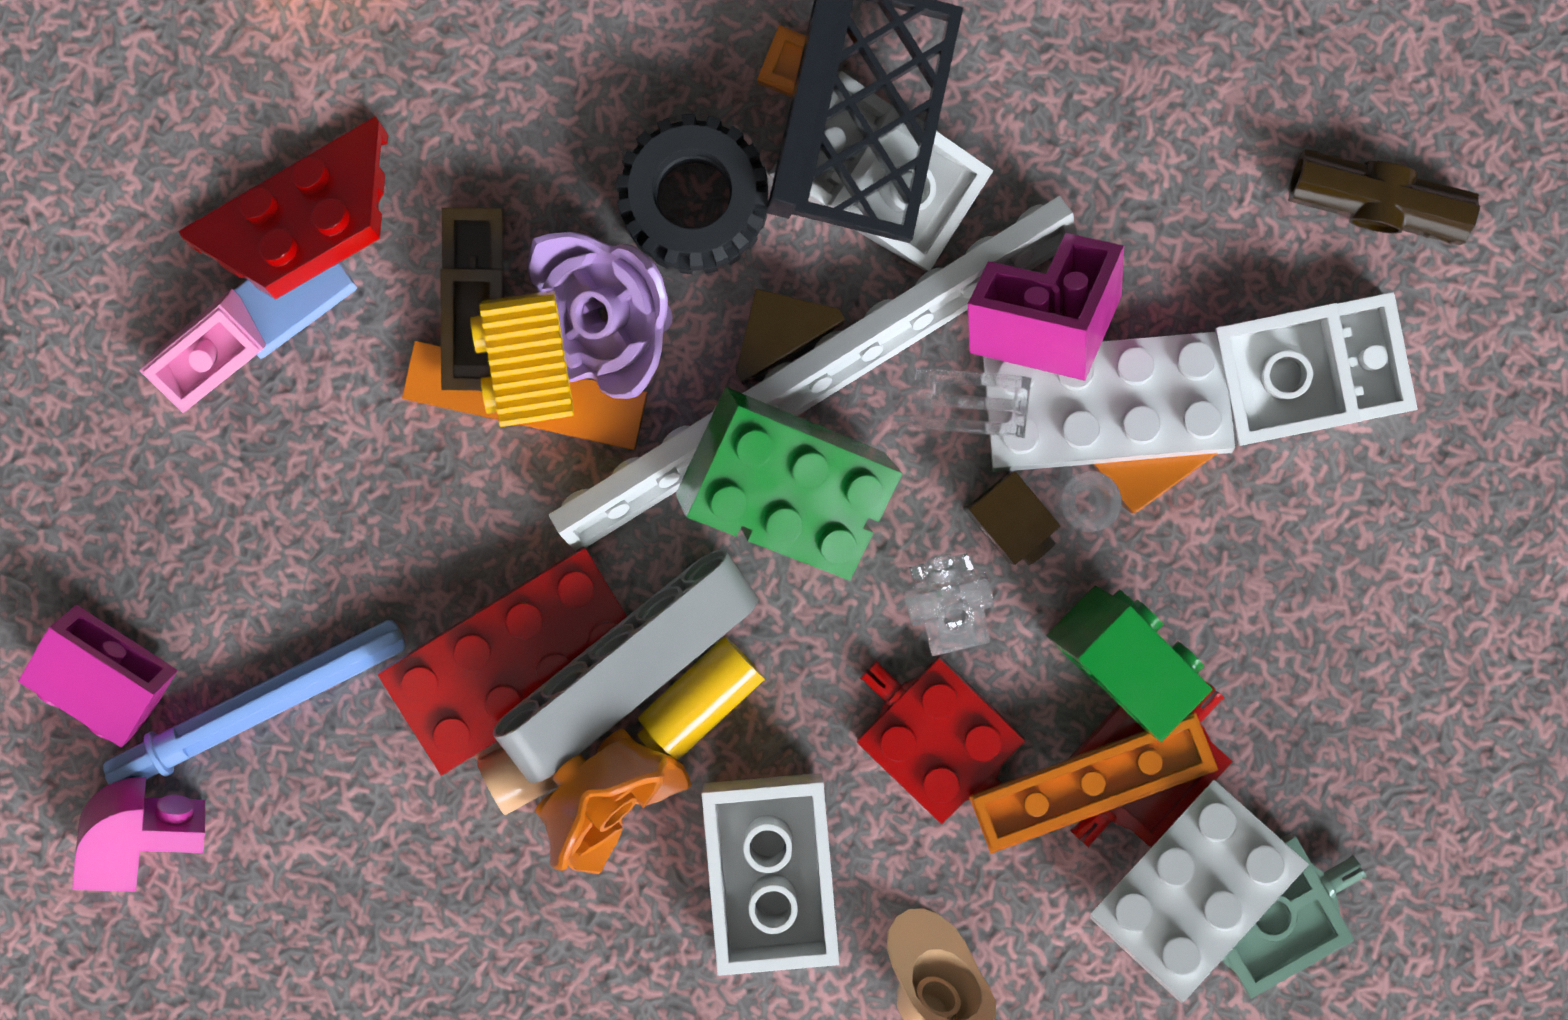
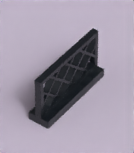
M814 0L766 213L787 219L792 214L910 243L914 236L964 7L938 0H866L877 3L890 23L863 37L850 17L854 0ZM895 8L908 12L899 16ZM920 15L946 21L942 41L923 53L905 24ZM895 31L912 57V60L886 74L869 46ZM847 32L854 44L843 50ZM859 52L877 81L851 96L837 75L840 63ZM938 55L934 72L928 60ZM918 67L929 84L931 91L929 100L910 111L892 82ZM883 89L900 117L873 132L856 104L878 90ZM834 90L841 102L829 109ZM847 110L864 139L837 154L824 133L825 125L828 120ZM926 112L923 128L921 129L915 118ZM905 125L917 143L918 151L915 159L897 169L879 140ZM869 146L887 176L860 191L843 162ZM821 148L828 161L816 167ZM834 168L851 195V198L834 208L808 202L813 180ZM913 170L910 187L908 188L902 176ZM893 183L906 204L902 223L897 224L878 219L866 198ZM857 205L863 215L846 210Z

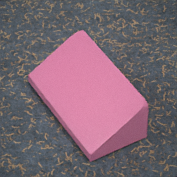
M231 288L159 347L139 371L184 413L265 348L266 343L243 301Z

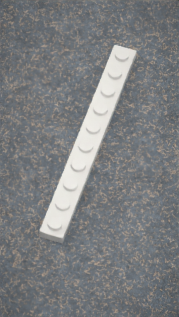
M1061 196L1056 197L1045 205L1039 204L1029 208L1012 226L994 237L987 236L976 241L967 250L966 254L944 268H935L920 277L916 285L893 300L886 299L875 304L869 309L863 319L843 331H834L827 334L818 341L813 350L792 363L786 362L774 367L767 373L762 382L742 394L793 415H800L968 310V302L988 261L1032 270L1053 257L1065 233L1077 235L1073 212ZM713 412L691 426H682L673 430L665 437L661 445L645 455L622 462L614 469L611 476L592 488L582 489L568 496L560 508L549 514L552 523L561 537L575 551L583 546L587 548L675 493L680 486Z

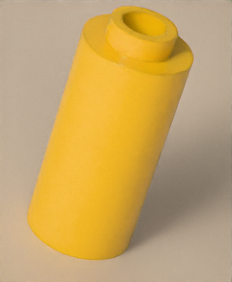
M724 636L638 716L644 728L637 735L646 747L666 755L669 754L679 760L765 680V677L736 644L727 636Z

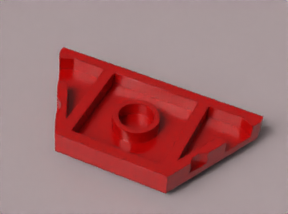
M374 116L179 230V234L194 251L199 254L201 252L218 261L227 271L239 278L248 279L257 289L276 300L380 239L382 214L379 211V202L384 195L385 173L379 167L381 145L388 144L389 135L377 116Z

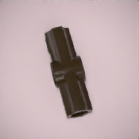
M1308 149L1300 152L1288 188L1289 202L1350 217L1349 222L1357 227L1388 234H1398L1405 231L1459 246L1467 243L1468 237L1476 225L1480 210L1478 193L1416 178L1417 172L1409 167L1384 161H1367L1362 164Z

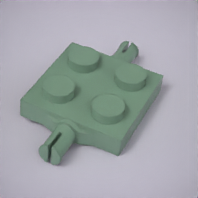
M1289 833L1280 838L1309 865L1222 960L1224 964L1233 970L1244 992L1250 999L1354 941L1352 934L1340 915L1336 893L1361 879L1367 878L1365 871L1361 869L1362 866L1355 856L1351 855L1345 861L1322 872L1310 862L1295 835Z

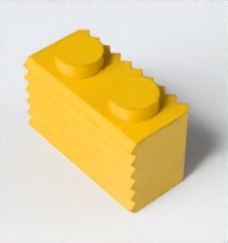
M555 290L482 301L480 303L481 316L470 317L476 353H488L491 376L481 377V388L486 413L497 412L500 427L574 416Z

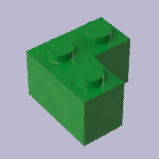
M1095 585L1046 635L1077 668L1102 687L1145 731L1160 742L1213 690L1198 675L1205 667L1204 664L1181 642L1177 641L1171 647L1157 633L1164 625L1161 620L1139 600L1134 602L1120 589L1114 595H1111Z

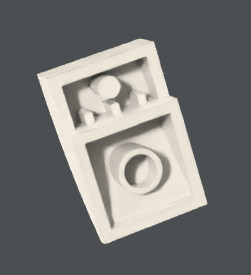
M843 71L837 73L851 96L865 88ZM834 90L829 109L841 102ZM874 93L856 104L873 132L900 117L893 105H890ZM847 110L826 122L824 133L837 154L864 139ZM916 117L915 120L922 129L924 122ZM905 125L879 140L897 169L916 158L918 145ZM936 131L913 240L910 243H905L861 231L858 232L928 272L935 264L993 170ZM869 146L843 162L860 191L887 176ZM821 148L816 167L828 161ZM777 162L771 170V172L769 173V175L773 178ZM832 168L813 180L809 201L834 208L851 198L836 171ZM913 170L902 176L908 188L910 187ZM893 183L866 198L878 219L897 224L902 223L906 204ZM857 205L846 210L863 215Z
M1394 292L1215 328L1229 389L1231 410L1239 446L1418 410Z

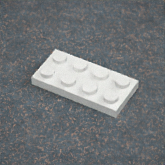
M1216 332L1102 341L1085 381L983 356L993 472L1209 453L1223 454L1232 453L1235 449L1230 394Z

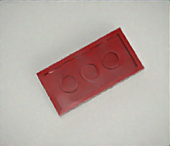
M583 546L377 672V675L442 776L496 743L497 740L492 732L502 717L614 628L627 615L588 551Z

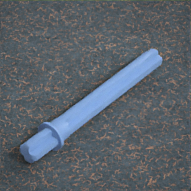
M386 620L160 734H156L153 731L144 735V742L105 761L103 770L106 781L110 785L127 778L146 777L147 780L159 773L165 777L173 774L175 765L403 652L406 649V641L401 629L393 620Z

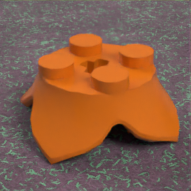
M624 728L611 734L599 746L597 754L587 761L582 755H577L567 761L553 777V780L559 787L548 794L535 808V813L545 824L548 834L550 866L559 871L568 869L569 866L575 871L600 874L619 841L623 830L622 818L629 813L635 804H640L644 808L646 805L662 801L692 786L684 765L672 756L638 744Z

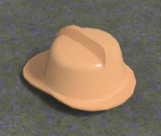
M925 908L908 909L897 916L888 930L887 951L892 967L900 982L897 989V1008L902 1020H995V998L958 930L938 913Z

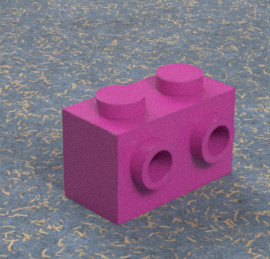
M75 605L47 629L18 682L35 692L45 703L60 708L87 725L95 735L108 739L122 748L150 718L178 670L80 606Z

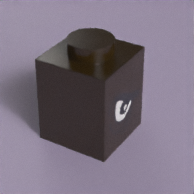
M1016 471L1007 472L964 508V511L1004 559L1013 565H1016L1022 559L1028 566L1039 560L1054 547L1056 542L1052 539L1051 535L1061 527Z

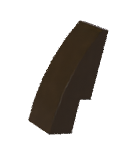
M442 208V268L440 269L441 390L482 391L481 377L491 376L488 353H476L470 317L481 316L480 303L482 301L504 298L505 209Z

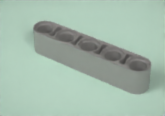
M719 549L710 552L694 562L510 710L494 727L493 736L528 782L536 783L549 778L567 761L580 754L747 617L758 604L759 598L726 550Z

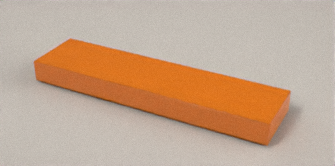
M414 341L402 399L499 420L497 412L486 413L482 391L441 390V346ZM584 378L570 382L574 416L517 424L636 451L648 393L642 391L638 396L629 399L612 398L601 392L597 381Z
M1193 712L1162 742L1144 730L971 794L969 798L990 854L1212 773L1217 771L1218 768L1197 714Z

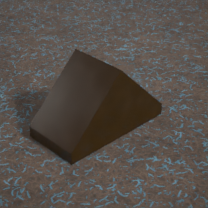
M756 289L736 368V375L742 385L843 325L845 318L838 308Z

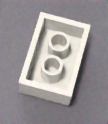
M822 773L704 783L702 804L718 976L839 965Z
M1213 780L1090 914V919L1180 1003H1183L1309 864L1220 784Z

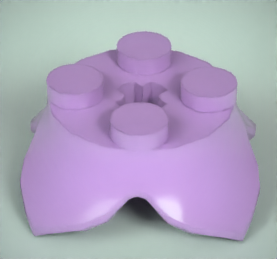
M551 233L534 238L527 264L529 278L539 292L555 290L569 382L593 378L597 381L601 392L612 398L629 399L638 396L647 387L658 367L662 352L663 333L670 328L673 319L672 311L668 306V297L663 278L657 266L649 256L635 246L628 244L609 245L581 233ZM602 303L608 312L607 321H603L598 313V310L604 307Z

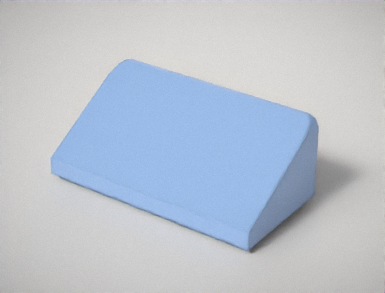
M341 261L276 300L257 289L249 280L239 285L234 291L243 301L266 343L265 348L257 354L262 359L353 293L357 286Z

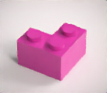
M1065 233L1047 274L988 261L968 302L970 353L1085 381L1122 296L1124 245Z

